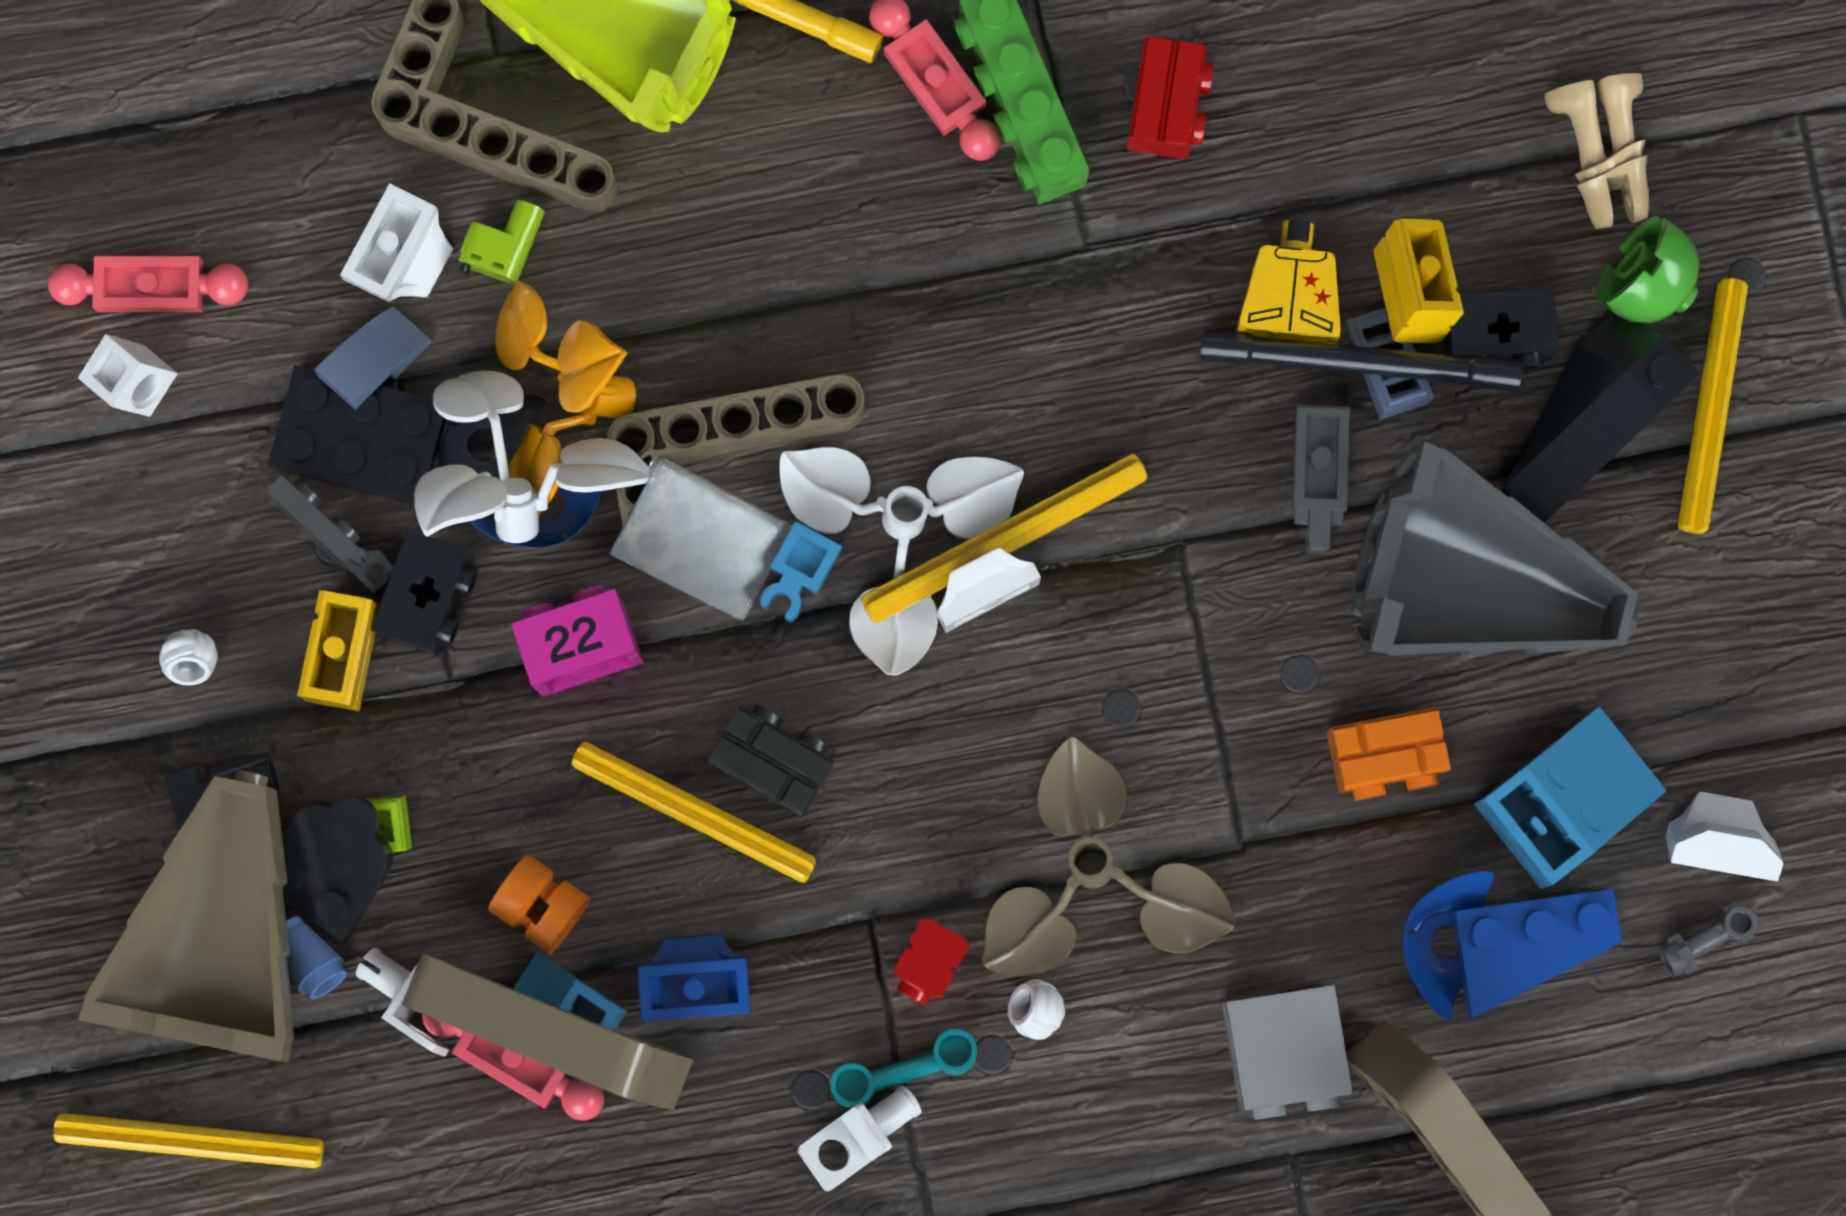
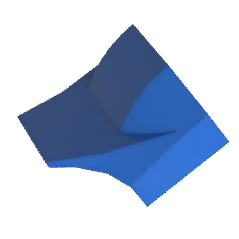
M722 935L664 939L653 959L638 967L641 1021L643 1022L751 1013L747 958L736 955L727 945Z

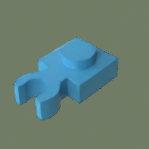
M795 521L770 566V570L782 576L779 583H774L764 590L760 600L761 607L767 610L775 597L780 595L786 596L790 599L791 606L786 612L785 620L789 623L796 620L801 612L800 594L803 588L818 595L842 551V546Z

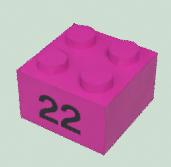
M603 585L590 587L573 595L574 603L554 609L552 603L539 604L522 611L523 619L511 623L530 684L542 697L644 663L625 604L615 589L605 592Z

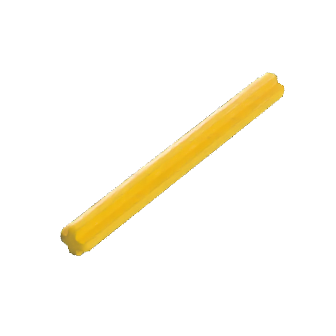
M1129 454L864 594L861 601L867 616L873 623H880L946 588L950 572L996 548H1000L1010 554L1135 488L1147 479L1143 463L1135 454Z

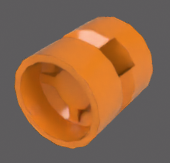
M527 854L514 867L499 887L489 904L488 911L512 928L523 925L525 927V937L548 954H551L573 929L591 898L566 880L555 883L553 881L554 871L530 854ZM542 900L549 905L544 914L536 910Z

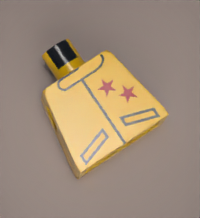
M1302 220L1284 221L1282 224L1280 246H1260L1235 332L1251 333L1258 337L1336 344L1341 330L1335 255L1331 252L1312 250L1314 224Z

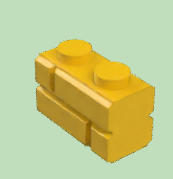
M1401 218L1394 220L1385 233L1386 237H1382L1373 249L1393 341H1396V343L1428 344L1441 342L1451 330L1450 326H1454L1464 314L1460 294L1456 291L1458 285L1443 222L1430 219Z
M319 590L315 613L319 616L318 619L312 622L297 696L315 704L360 711L375 639V633L371 631L380 607L371 599Z

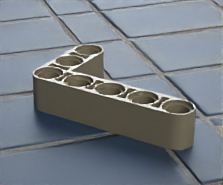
M412 0L372 95V110L384 131L395 139L587 212H601L612 206L617 198L618 186L612 167L600 155L437 94L463 34L465 26L464 14L458 0ZM446 7L451 10L449 17L442 23L432 24L426 21L427 15L434 8ZM423 53L431 56L427 67L420 71H411L406 68L409 59L416 54ZM404 100L411 103L410 110L402 118L393 119L386 116L388 108L394 102ZM445 119H456L460 122L459 128L451 136L439 137L434 134L438 123ZM502 137L508 140L506 149L499 155L490 156L482 152L483 146L491 138ZM548 155L557 159L556 166L547 174H535L531 171L532 163L540 156ZM589 174H600L606 178L602 189L594 193L583 192L579 189V185L582 179Z
M836 374L626 414L617 418L608 430L607 439L620 442L621 438L631 431L644 433L647 436V443L636 454L652 470L654 482L649 483L657 488L654 500L644 506H637L629 501V493L633 486L616 488L626 546L633 561L647 572H661L668 569L674 563L677 556L678 544L663 470L664 465L842 432L854 428L862 420L865 413L864 392L861 385L848 375ZM836 392H847L856 400L854 408L845 414L831 412L827 408L826 403L828 398ZM784 402H795L804 409V413L797 422L784 424L779 422L774 416L777 407ZM735 411L747 413L752 418L750 427L740 434L729 433L723 428L725 418ZM683 421L693 422L699 427L697 438L688 444H679L671 439L673 428ZM658 533L666 538L664 551L653 558L642 556L638 552L640 540L647 534Z
M424 953L421 954L401 1003L403 1006L619 1096L673 1111L694 1059L681 1053L617 1032Z
M1385 1020L1382 1021L1346 1052L1347 1062L1351 1069L1372 1092L1407 1121L1477 1216H1552L1451 1077L1434 1059Z

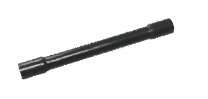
M1214 329L1204 330L1201 347V359L1207 361L1237 364L1263 363L1462 383L1475 388L1520 392L1523 373V360L1487 356L1460 357L1258 337L1251 333Z

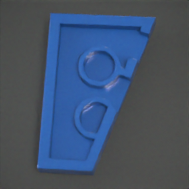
M1614 889L1451 912L1468 1019H1473L1622 943Z

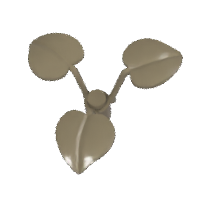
M1070 737L1057 749L1044 770L1038 789L1037 805L1044 825L1053 834L1069 836L1081 830L1082 837L1072 846L1068 856L1072 876L1067 879V885L1059 901L1054 906L1045 892L1033 887L1014 888L1003 894L993 905L986 922L982 963L990 971L1013 977L1035 976L1055 969L1068 958L1077 939L1074 925L1060 914L1066 909L1079 885L1087 888H1099L1108 883L1111 878L1120 882L1140 898L1148 900L1140 913L1142 930L1153 945L1166 952L1187 953L1206 946L1233 931L1236 925L1235 916L1228 898L1218 884L1210 876L1194 866L1183 863L1161 866L1154 873L1151 885L1152 891L1143 888L1123 873L1121 868L1114 866L1109 846L1101 839L1092 837L1090 828L1106 829L1120 818L1127 798L1124 781L1110 762L1090 750L1077 738Z

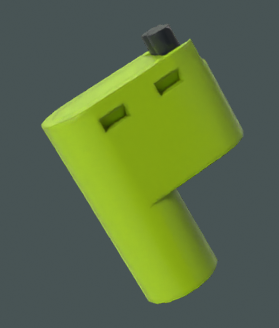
M516 200L504 232L484 224L471 222L460 249L459 261H461L459 272L468 275L469 271L473 270L497 280L514 284L520 277L545 211L529 202Z

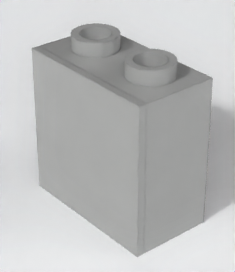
M1335 985L1222 1003L1239 1110H1253L1254 1120L1286 1115V1104L1306 1102L1308 1111L1340 1107L1338 1096L1353 1094Z

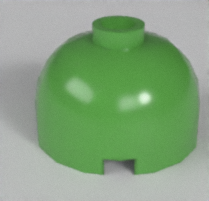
M1658 216L1651 217L1640 224L1621 243L1618 249L1625 256L1619 262L1616 269L1607 263L1596 287V299L1616 315L1630 322L1643 324L1664 320L1674 312L1678 314L1684 312L1690 307L1698 294V288L1695 285L1699 277V254L1694 243L1683 231L1664 217L1663 220Z

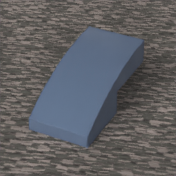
M391 306L357 330L314 370L323 382L356 410L390 375L396 379L432 342L429 337L394 306Z

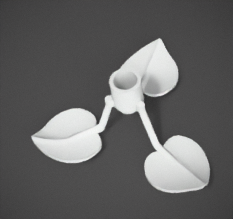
M474 371L442 382L433 393V405L439 415L455 422H475L488 417L492 429L500 479L491 477L488 472L477 474L472 468L465 465L457 464L438 467L425 473L418 481L414 494L415 512L419 525L427 537L444 527L473 521L494 513L497 536L506 542L523 543L537 536L539 532L538 511L548 509V496L555 479L559 487L569 491L595 492L654 482V475L647 464L628 446L611 439H587L572 443L561 450V463H555L549 467L540 491L537 494L528 480L510 478L502 427L498 415L515 412L523 406L524 394L522 387L514 378L504 373Z
M836 447L784 451L781 454L779 465L781 488L790 510L804 526L813 531L823 534H837L846 529L851 520L852 512L858 515H867L878 511L883 512L882 523L886 532L898 539L893 579L904 574L909 539L916 537L922 531L927 514L932 517H938L943 514L946 529L954 536L968 540L1010 517L1024 475L1022 468L1002 460L987 457L956 458L941 464L930 475L926 486L930 499H927L915 487L902 486L893 490L887 499L879 497L876 502L861 505L860 503L866 499L870 491V475L863 461L852 452ZM873 587L863 592L854 602L849 618L850 632L858 648L885 674L896 676L915 666L929 650L938 627L937 608L932 597L929 596L880 623H873L867 616L861 601L864 594L877 588Z

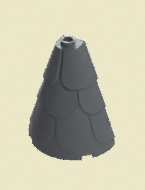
M1423 442L1414 447L1395 469V475L1402 478L1396 488L1390 489V493L1382 492L1367 527L1356 566L1351 614L1361 617V627L1356 625L1353 633L1357 643L1362 648L1376 653H1383L1387 656L1447 652L1480 654L1512 650H1524L1528 654L1626 645L1627 639L1634 633L1638 621V612L1635 609L1638 598L1637 592L1570 537L1561 538L1512 496L1507 497L1447 449L1438 448L1433 444Z

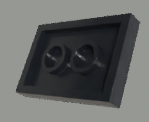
M294 365L267 466L271 470L415 504L414 494L416 485L425 473L434 469L447 419L439 415L435 410L433 398L384 386H379L355 410L317 376L315 370Z

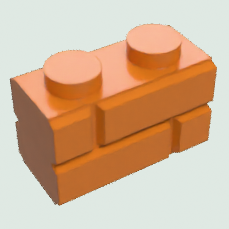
M1437 707L1334 726L1327 730V739L1339 793L1353 791L1355 801L1386 795L1385 785L1405 781L1407 791L1439 785L1437 775L1450 771V761Z

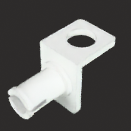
M371 949L363 958L378 967L380 973L370 966L367 967L363 963H359L356 976L392 999L391 1004L381 1018L429 1051L445 1057L449 1049L410 1023L409 1020L415 1011L401 1004L417 965L410 972L384 955L380 949Z
M901 1085L894 1093L869 1110L866 1109L863 1103H858L802 1143L797 1149L798 1154L825 1191H831L868 1163L891 1149L892 1145L887 1137L913 1117L916 1118L920 1115V1105L911 1091ZM827 1140L841 1142L847 1150L848 1160L846 1165L838 1171L826 1169L819 1160V1148Z

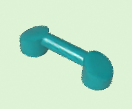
M949 1029L939 1035L935 1041L934 1050L870 1072L867 1068L857 1063H848L840 1066L832 1075L830 1082L831 1092L835 1100L843 1107L851 1109L860 1102L867 1106L873 1100L875 1092L941 1070L952 1076L966 1073L976 1062L977 1045L974 1038L968 1032L962 1029Z

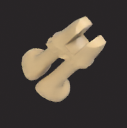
M1641 73L1612 75L1602 78L1596 83L1598 97L1606 112L1613 153L1608 157L1604 152L1599 128L1594 80L1572 83L1545 93L1544 97L1547 108L1553 113L1567 114L1571 119L1578 143L1581 172L1575 174L1580 183L1577 187L1583 197L1587 213L1595 229L1612 227L1613 208L1609 192L1621 190L1625 211L1630 223L1647 220L1649 212V191L1646 175L1648 156H1642L1646 140L1635 142L1632 119L1633 100L1643 91Z

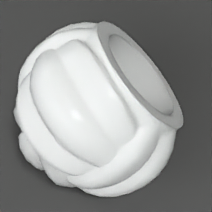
M196 629L179 630L169 635L163 643L159 654V663L163 673L171 681L180 685H196L204 682L214 671L218 660L214 640L209 635Z
M1032 979L1019 985L1009 1000L1008 1018L1021 1035L1031 1039L1041 1040L1049 1037L1060 1027L1065 1017L1062 996L1052 984L1039 979Z

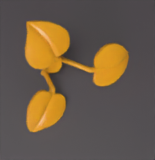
M516 281L513 284L512 291L509 292L504 301L497 322L495 344L501 363L511 370L523 369L529 357H531L536 362L561 371L558 375V381L560 382V404L567 412H581L579 415L548 422L543 430L536 424L528 425L523 440L510 461V478L528 480L538 494L549 467L552 464L561 463L560 453L562 447L554 434L561 429L580 424L594 425L597 416L617 419L626 414H631L636 401V390L630 378L612 376L627 355V352L613 343L592 322L580 320L569 327L560 344L558 359L542 353L537 345L543 339L547 329L544 304L533 287L526 282ZM556 479L548 496V504L558 488ZM538 511V522H540L539 518L542 511Z

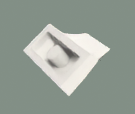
M389 183L340 274L342 279L388 302L400 296L427 298L453 251V247L445 238L439 226L437 207Z
M996 548L950 572L947 590L936 615L945 633L1036 587L1040 584L1041 576L1034 563L1017 559L1004 550Z
M1699 791L1684 813L1669 822L1666 841L1671 863L1778 882L1783 860L1775 840L1764 828L1752 800Z

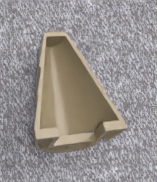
M238 770L234 780L214 776L163 855L164 865L127 920V928L85 994L84 1005L80 1010L78 1020L289 1063L294 1030L287 963L290 948L282 887L287 884L277 790L267 786L269 777Z

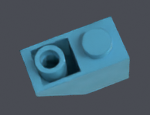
M539 952L535 954L513 988L612 1030H616L628 1011Z

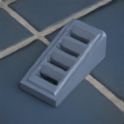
M1386 307L1345 321L1353 346L1378 348L1393 342L1396 343V341H1393L1391 332L1368 340L1365 339L1362 332L1385 323L1389 324ZM1396 343L1397 349L1400 351L1416 352L1412 343ZM1363 374L1379 420L1427 405L1434 398L1428 380ZM1409 380L1410 389L1389 395L1386 387Z

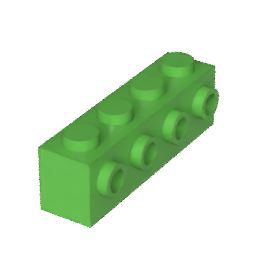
M960 0L959 19L954 20V26L965 50L971 48L977 60L978 66L974 67V73L985 97L992 95L998 113L994 114V120L1001 138L1005 144L1012 142L1019 160L1014 161V167L1025 191L1032 189L1038 205L1085 187L1089 174L1088 165L1017 0Z

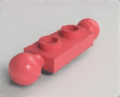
M876 0L869 13L871 26L876 32L885 37H893L895 40L884 48V55L942 135L945 136L958 127L961 130V149L969 158L984 161L993 157L1001 145L1000 132L991 121L976 117L977 113L986 108L987 101L933 27L925 19L914 28H911L909 25L911 13L904 0Z
M94 256L93 274H88L81 266L73 263L61 264L51 272L48 278V289L51 296L57 302L64 305L79 304L88 295H93L92 308L96 312H202L203 295H209L211 299L221 305H233L240 302L247 293L248 279L240 267L230 263L219 264L212 268L208 274H203L204 261L200 256Z
M422 1014L424 1026L431 1034L443 1038L456 1035L460 1038L452 1054L544 1109L548 1107L554 1095L561 1098L564 1111L576 1120L585 1121L592 1119L602 1110L605 1100L602 1088L578 1078L572 1080L566 1076V1073Z

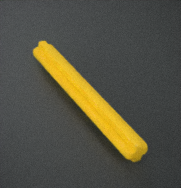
M1723 278L1717 284L1678 521L1680 530L1692 534H1704L1710 525L1748 292L1747 282L1740 279Z
M582 742L574 753L571 765L575 769L799 882H806L815 867L816 859L813 855L588 742Z
M69 1113L58 1114L54 1124V1140L58 1143L305 1168L320 1167L324 1157V1141L318 1138Z

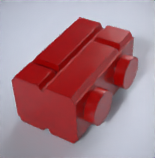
M1148 36L1144 38L1126 149L1132 152L1188 159L1192 144L1202 145L1207 114L1197 113L1199 94H1210L1214 64L1205 63L1207 47L1202 44L1183 41L1174 42L1170 39Z
M929 918L921 919L909 940L911 949L905 948L893 970L897 980L901 981L896 989L897 992L923 1006H926L929 998L934 1000L942 999L954 976L951 970L957 971L970 946L966 941L967 939Z

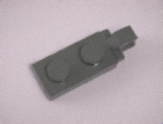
M1297 404L1295 407L1292 512H1294V524L1306 525L1305 553L1327 554V550L1330 549L1331 526L1343 525V514L1347 511L1350 407Z
M281 475L268 488L273 504L374 597L388 585L394 567L380 550L364 551L363 548H359L355 544L360 539L358 534L339 516L331 522L319 511L317 507L322 501L306 484L299 480L293 486Z

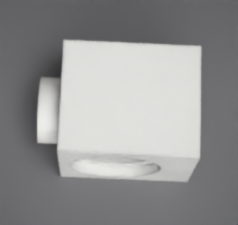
M105 334L78 379L111 407L150 417L178 373L143 344Z

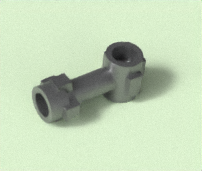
M1734 902L1728 903L1719 908L1716 923L1685 940L1682 939L1679 933H1675L1665 939L1666 944L1658 948L1659 956L1672 976L1675 977L1682 972L1684 975H1688L1699 969L1695 961L1696 958L1726 941L1735 940L1738 944H1744L1753 939L1759 917L1753 908L1738 907Z

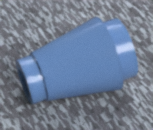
M299 916L288 919L286 921L290 955L287 957L288 969L299 992L306 991L311 999L319 998L332 991L345 979L347 973L342 967L344 959L307 924H304Z

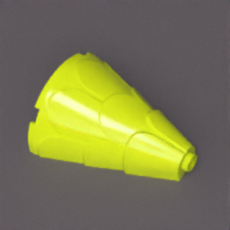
M479 0L523 40L541 47L575 79L586 82L632 122L640 123L648 129L663 133L669 132L671 121L680 124L686 121L705 97L722 64L736 21L735 17L729 15L732 10L730 0Z

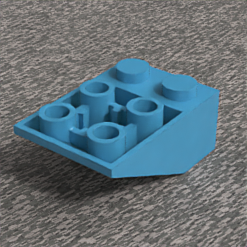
M1599 706L1474 803V806L1538 887L1543 889L1553 886L1590 857L1667 790Z

